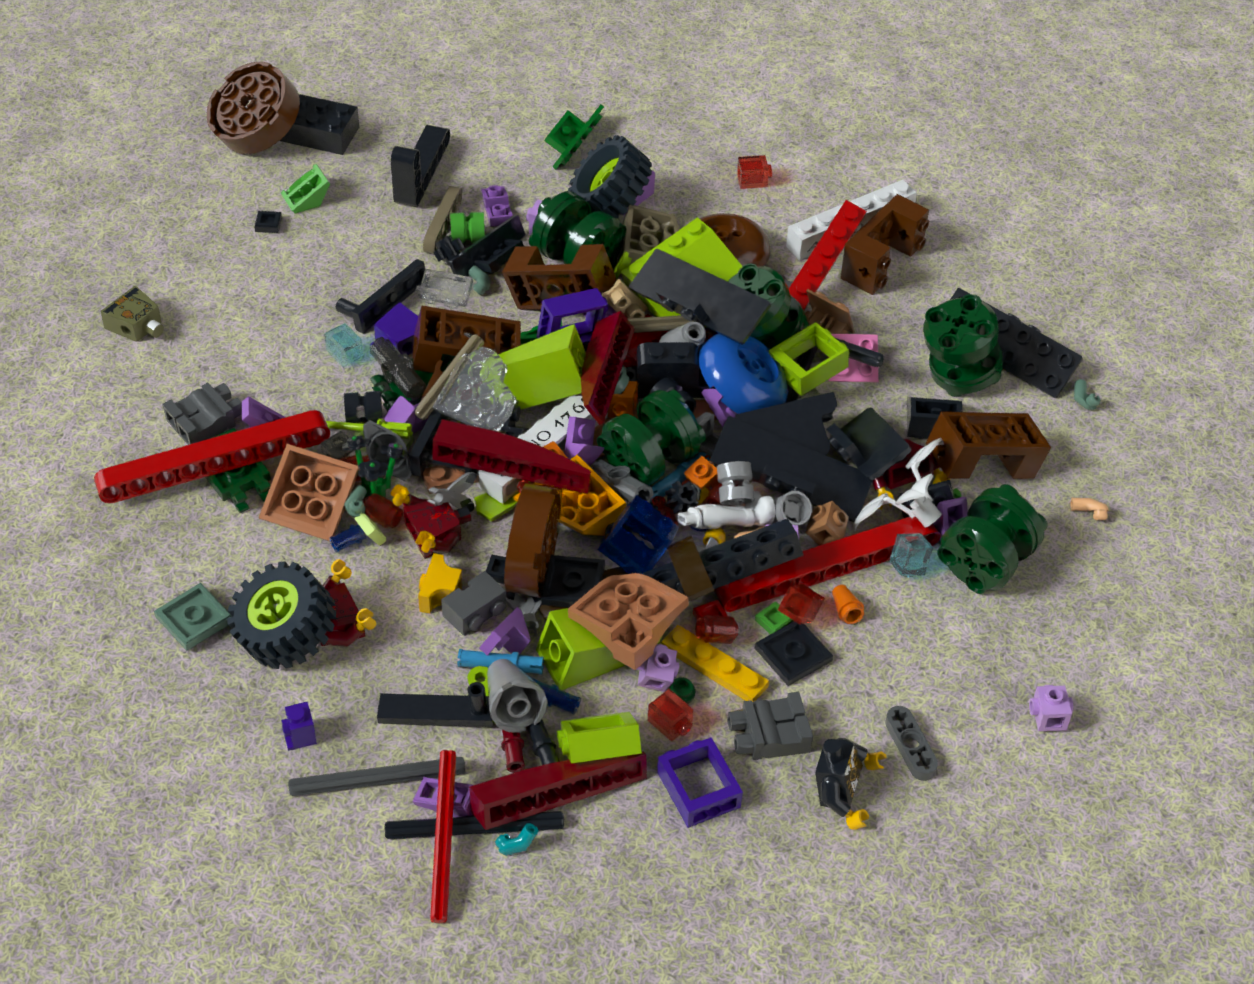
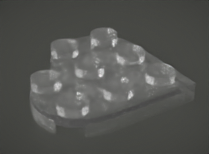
M478 347L479 350H475L470 354L465 353L458 360L433 408L437 412L470 426L498 431L511 416L516 403V397L512 394L510 388L503 383L507 372V365L503 362L502 358L490 348Z

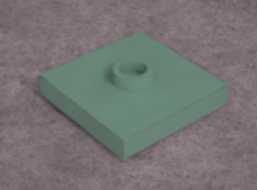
M202 583L197 584L154 611L156 619L186 651L228 626L227 618L233 617Z

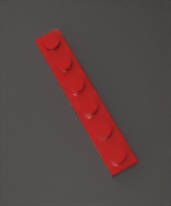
M845 200L789 287L790 295L799 302L804 311L810 303L806 292L807 289L814 293L817 292L844 250L845 243L851 239L866 215V210L848 200Z

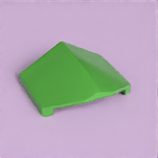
M314 164L313 169L302 175L286 191L283 190L281 195L294 213L321 206L330 182L320 167Z

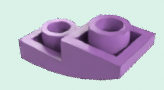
M493 185L481 189L490 227L499 226L513 216L504 186Z

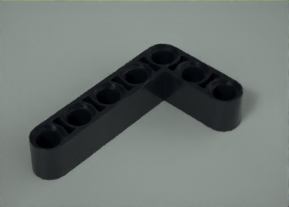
M426 125L414 149L394 146L391 154V174L395 203L419 206L449 144L450 129Z

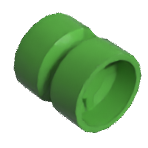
M471 212L469 216H466L464 213H450L451 236L453 240L460 238L462 243H465L466 240L475 243L485 236L484 212Z

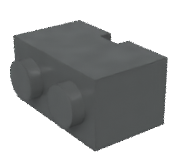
M486 571L468 581L469 587L462 591L458 588L441 599L443 617L463 636L470 631L479 629L486 620L492 616L500 615L506 608V590Z

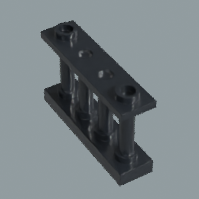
M448 390L431 412L409 454L411 475L422 476L425 468L430 465L465 470V473L474 472L479 475V470L432 460L433 439L441 421H450L455 415L486 420L483 427L470 426L497 432L502 399L497 398L490 411L457 405L454 402L453 391Z

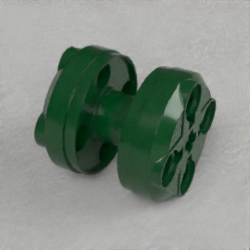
M565 191L552 198L547 197L540 203L538 214L533 223L532 233L529 237V245L537 246L540 254L552 260L564 258V264H572L581 245L603 244L611 266L614 269L627 228L608 213L602 211L591 213L589 203L581 196L572 191Z
M751 263L742 266L738 273L727 281L770 302L771 307L750 335L769 349L809 326L803 308L790 295L786 282L777 271Z
M974 294L945 301L927 310L923 332L925 343L930 351V372L936 384L945 389L949 395L959 397L964 394L981 391L999 382L1002 376L1003 356L997 341L999 327L994 310L982 302L979 296Z
M656 390L638 404V419L630 414H621L605 423L602 428V434L597 438V444L600 447H605L603 453L610 464L615 467H629L634 478L651 486L664 475L666 468L665 460L673 464H681L698 454L701 443L706 440V435L692 411L685 404L680 393L676 390L669 392Z
M1003 484L999 488H988L982 491L972 502L968 509L967 517L960 518L944 532L937 555L941 562L947 565L952 573L973 592L983 594L986 590H999L1013 577L1018 567V561H1022L1032 555L1041 545L1048 523L1028 500L1019 495L1014 487Z

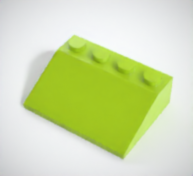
M697 217L623 269L621 274L624 284L629 288V285L655 249H660L725 281H728L738 273L742 265L715 232ZM634 292L647 305L648 310L654 316L680 315L674 311L670 312L662 305Z

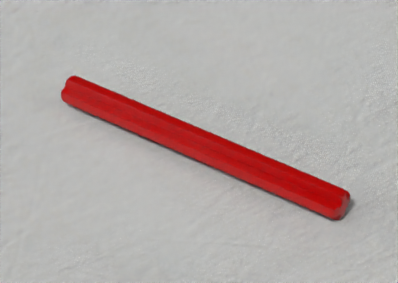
M442 750L440 752L430 913L431 922L446 923L448 916L456 752L453 750Z

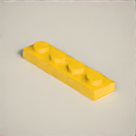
M677 625L661 641V644L667 646L668 649L677 651L676 658L745 701L752 700L753 703L769 687V680L680 625Z

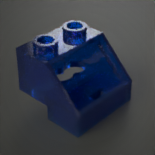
M636 495L619 514L611 530L605 535L597 550L629 574H641L653 569L672 543L679 527L670 518L665 517L653 508L649 502ZM622 525H628L633 532H637L644 540L649 541L654 549L647 547L643 541L638 540L632 533L626 531Z

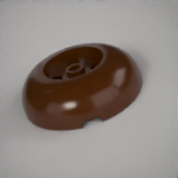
M729 213L711 214L699 218L715 232L742 266L751 263L756 266L766 265L770 257V244L765 231L756 222L744 216Z

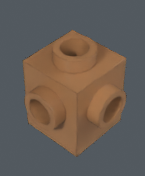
M833 501L818 505L812 509L806 534L819 546L842 539L846 532L849 517Z

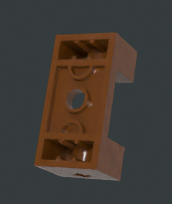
M896 194L845 243L840 279L871 295L878 289H883L888 281V276L886 275L891 263V258H889L891 247L911 257L917 250L921 251L925 246V232L930 222L928 220L929 209Z
M603 244L581 245L572 264L553 265L544 264L537 246L515 247L502 271L517 309H541L542 301L545 299L595 288L602 295L610 290L617 281Z
M421 305L414 332L412 370L434 373L436 363L441 360L442 354L456 356L470 339L464 333L476 334L484 340V345L473 359L486 360L520 346L521 321Z
M941 412L925 443L928 445L938 438L944 441V445H938L933 449L932 455L947 479H969L982 455H998L1013 479H1035L1052 448L1028 413Z

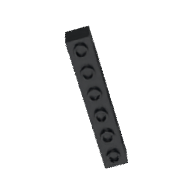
M788 518L699 552L714 589L804 556L797 532ZM672 562L641 573L685 595Z

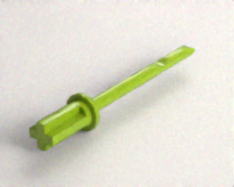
M384 419L377 421V424L391 430L403 439L412 437V424L386 422ZM326 421L329 429L363 431L364 424Z

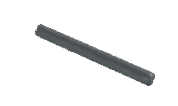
M456 757L455 775L465 773L464 758ZM440 759L292 778L288 781L289 793L291 796L420 780L424 777L435 778L439 777Z

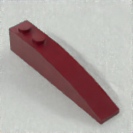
M622 311L597 321L583 362L581 392L584 407L599 425L605 421L635 328Z
M447 420L441 421L433 439L432 460L585 494L589 492L590 470L562 455L523 439Z
M642 751L641 754L571 763L570 760L554 762L469 786L471 812L483 828L487 830L647 779L646 753Z

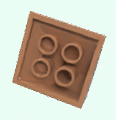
M287 444L259 519L332 542L345 509L344 503L348 499L358 475V466Z

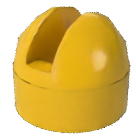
M709 528L703 537L705 546L711 537L719 544L726 540V534L721 528Z

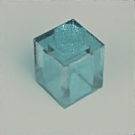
M346 323L324 333L326 351L342 367L364 357L362 339Z
M921 533L897 534L889 562L901 576L925 575L933 547Z

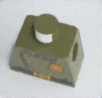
M137 286L129 289L100 311L106 330L135 342L147 334L157 338L164 330V326L161 324L159 307Z

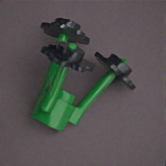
M363 436L348 438L347 442L342 444V450L355 451L359 468L358 475L361 477V486L367 490L365 498L371 501L385 499L386 490L391 488V477L396 459H407L409 452L404 450V447L399 444L390 443L388 446L382 445L380 451L382 454L390 457L388 465L383 462L379 463L375 459L363 462L360 449L369 446L371 439H363Z

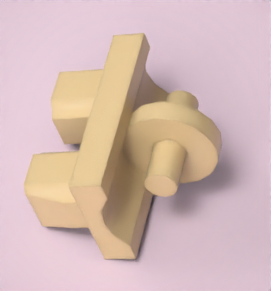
M620 279L615 282L610 290L602 294V297L606 298L608 304L616 312L622 311L627 319L645 317L644 311L648 309L647 305Z

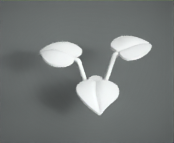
M941 438L934 440L920 449L907 463L906 468L909 469L911 467L917 480L910 490L903 493L897 501L890 498L887 493L873 499L861 510L852 529L856 531L861 521L872 515L880 506L887 503L906 512L911 518L916 516L925 528L934 523L942 513L932 503L933 499L928 494V486L933 475L928 474L921 478L918 466L936 446L944 445V441ZM914 499L910 504L912 510L901 504Z

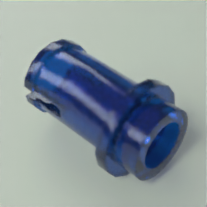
M352 524L349 529L329 537L331 546L336 553L355 543L361 544L362 540L366 539L365 533L359 524Z

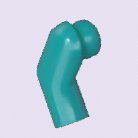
M527 823L517 837L511 839L508 834L500 835L496 839L495 845L499 848L498 851L506 856L526 851L538 834V829L535 825Z

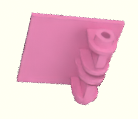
M831 334L834 338L878 352V335ZM849 358V367L828 379V381L879 382L878 367Z

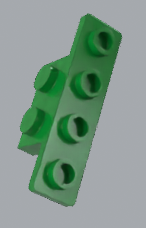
M600 104L586 123L567 110L547 135L544 141L561 153V156L553 165L555 170L560 164L566 165L572 157L570 151L572 150L575 153L583 143L580 138L582 137L585 140L593 130L590 125L592 124L595 127L603 117L600 114L604 108L603 105Z

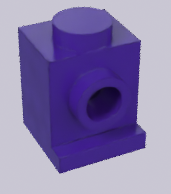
M308 701L286 706V719H282L281 722L288 751L317 744Z

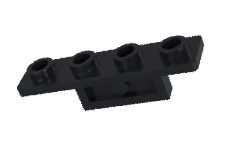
M513 215L449 261L456 281L462 282L469 277V270L473 266H477L483 272H488L489 274L495 273L501 269L503 264L508 262L515 247H524L520 239L526 234L518 215Z

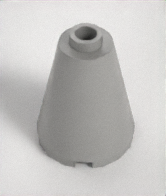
M499 659L493 662L487 671L489 711L492 720L500 729L507 732H522L530 724L534 723L536 725L546 713L548 703L542 687L510 660Z

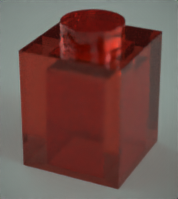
M765 155L738 157L737 178L740 189L768 187V178H772L771 164H767Z
M804 584L789 586L778 611L798 624L813 622L825 598Z
M668 689L648 705V722L672 742L678 736H685L691 730L694 709Z

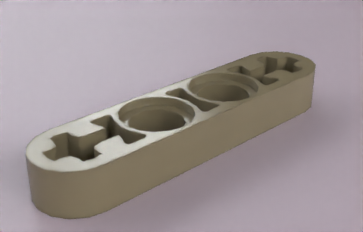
M448 187L424 237V252L434 254L433 252L438 249L435 243L445 238L451 225L450 213H456L461 204L462 188Z

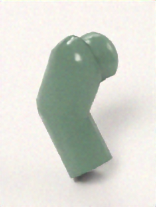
M473 266L468 273L471 278L477 281L473 286V290L483 295L486 290L490 289L491 278L480 268Z
M1085 380L1075 381L1074 400L1087 410L1096 409L1101 402L1100 397H1095V393L1087 394V382Z
M360 485L354 487L344 503L351 517H358L361 512L362 514L365 512L362 500L367 490Z

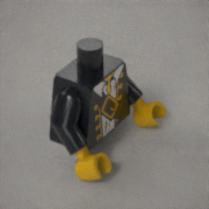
M846 738L826 740L823 744L815 772L820 806L829 807L839 816H845L846 823L852 830L866 827L863 821L869 819L867 811L860 809L853 812L850 809L863 767L862 761L864 760V765L868 770L884 769L878 760L886 759V754L882 751L868 753L865 747Z

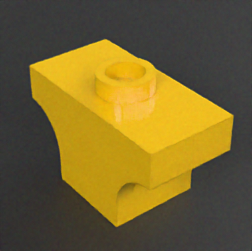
M433 553L426 574L421 575L419 582L420 591L418 594L419 612L430 614L434 608L442 606L441 599L456 589H462L463 587L462 570L449 567L445 563L444 555Z

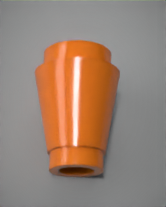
M846 585L836 586L832 591V595L840 620L847 624L859 622L864 616L863 603Z

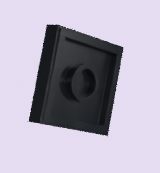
M551 555L541 597L542 605L571 607L603 580L605 560Z
M800 619L757 641L754 647L787 686L833 661V655Z

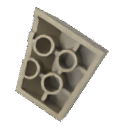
M630 205L627 208L628 211L622 223L626 226L627 231L623 238L618 262L626 251L629 252L628 257L632 258L631 265L679 231L680 228L675 215Z

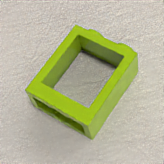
M817 322L769 350L771 357L783 367L788 385L801 396L849 367V349L847 346L839 342L831 335L829 330L824 329ZM816 346L829 358L806 372L793 359Z
M630 712L561 721L562 730L557 731L559 748L562 749L563 755L568 756L571 763L642 753L639 724Z

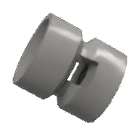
M735 461L717 466L718 482L722 484L719 488L721 505H743L755 500L753 485L749 483L752 479L750 462Z
M791 491L773 499L775 518L772 524L788 518L792 525L799 526L810 519L812 505L805 494L799 491Z

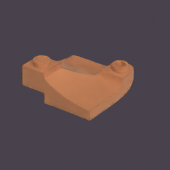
M643 574L612 575L603 579L569 607L568 617L596 636L613 653L614 659L636 670L654 654L653 650L672 622L689 606V600L687 596Z

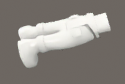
M754 491L755 500L745 504V506L699 505L688 508L687 512L678 513L677 518L680 524L684 526L690 525L699 529H718L725 525L752 527L753 525L765 526L771 525L774 521L775 504L771 496L762 497L759 491Z

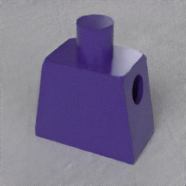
M402 303L394 306L375 323V341L370 344L372 352L376 356H380L388 351L397 359L413 353L414 332L418 316Z

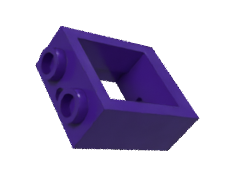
M595 288L543 300L536 337L540 338L570 326H561L562 317L587 312L585 321L574 324L582 344H588L597 321L604 319L608 311L606 298L602 297L599 290Z
M712 737L705 740H696L689 744V746L678 750H669L658 757L657 773L687 828L741 808L743 791ZM708 758L725 788L690 800L674 770Z

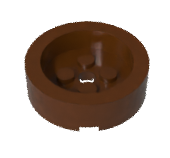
M262 61L242 65L230 72L224 78L226 80L219 90L215 89L209 99L206 112L209 128L229 149L239 154L259 153L279 142L294 124L300 105L299 93L292 82L279 68Z
M525 483L515 508L506 553L504 584L507 592L538 598L542 596V591H539V589L543 590L550 556L555 554L557 544V519L561 517L562 506L561 489Z

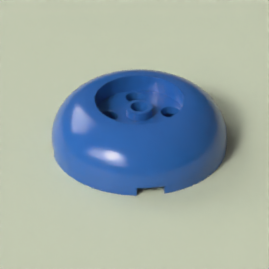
M716 334L701 347L699 351V365L705 381L710 388L714 386L723 396L721 401L737 414L783 404L787 401L788 382L784 369L780 366V363L769 354L770 349L759 340L750 336L745 344L741 345L721 334Z

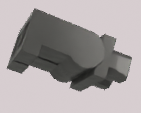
M207 382L202 385V389L194 390L188 397L176 403L169 400L162 404L166 421L187 445L210 439L227 429L235 427V418L242 415V402L238 398L227 403L225 402L232 398L231 391L225 383L213 388Z
M799 691L788 693L787 698L770 701L757 700L753 703L752 700L743 701L741 710L728 712L727 723L729 730L744 729L745 734L734 735L736 754L751 753L752 759L758 760L762 759V757L771 758L810 753L813 734L807 715H805L806 712Z

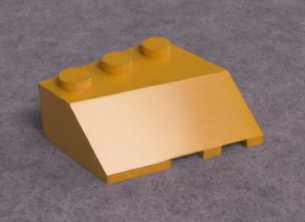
M578 455L571 458L570 460L591 471L589 492L585 494L559 488L562 493L561 517L557 519L558 522L583 535L605 536V530L609 524L613 522H629L626 502ZM536 482L533 483V484L542 485V486L554 487V486H549V485L540 484V483H536ZM520 493L514 496V500L517 502Z

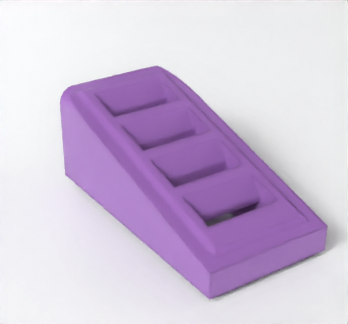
M423 778L413 799L414 805L437 812L438 779ZM455 782L454 796L456 795L457 798L454 802L453 817L474 816L471 812L469 786L473 785ZM431 789H435L432 798H427Z

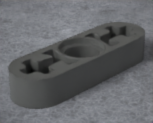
M903 706L890 708L887 712L885 724L908 769L918 780L927 781L932 779L936 774L938 761L913 714L908 708ZM899 720H904V724H903L904 730H903V731H902V725H901V723H900ZM908 738L915 739L919 746L910 748L903 741ZM920 760L922 761L924 766L929 765V769H925V767L919 766Z

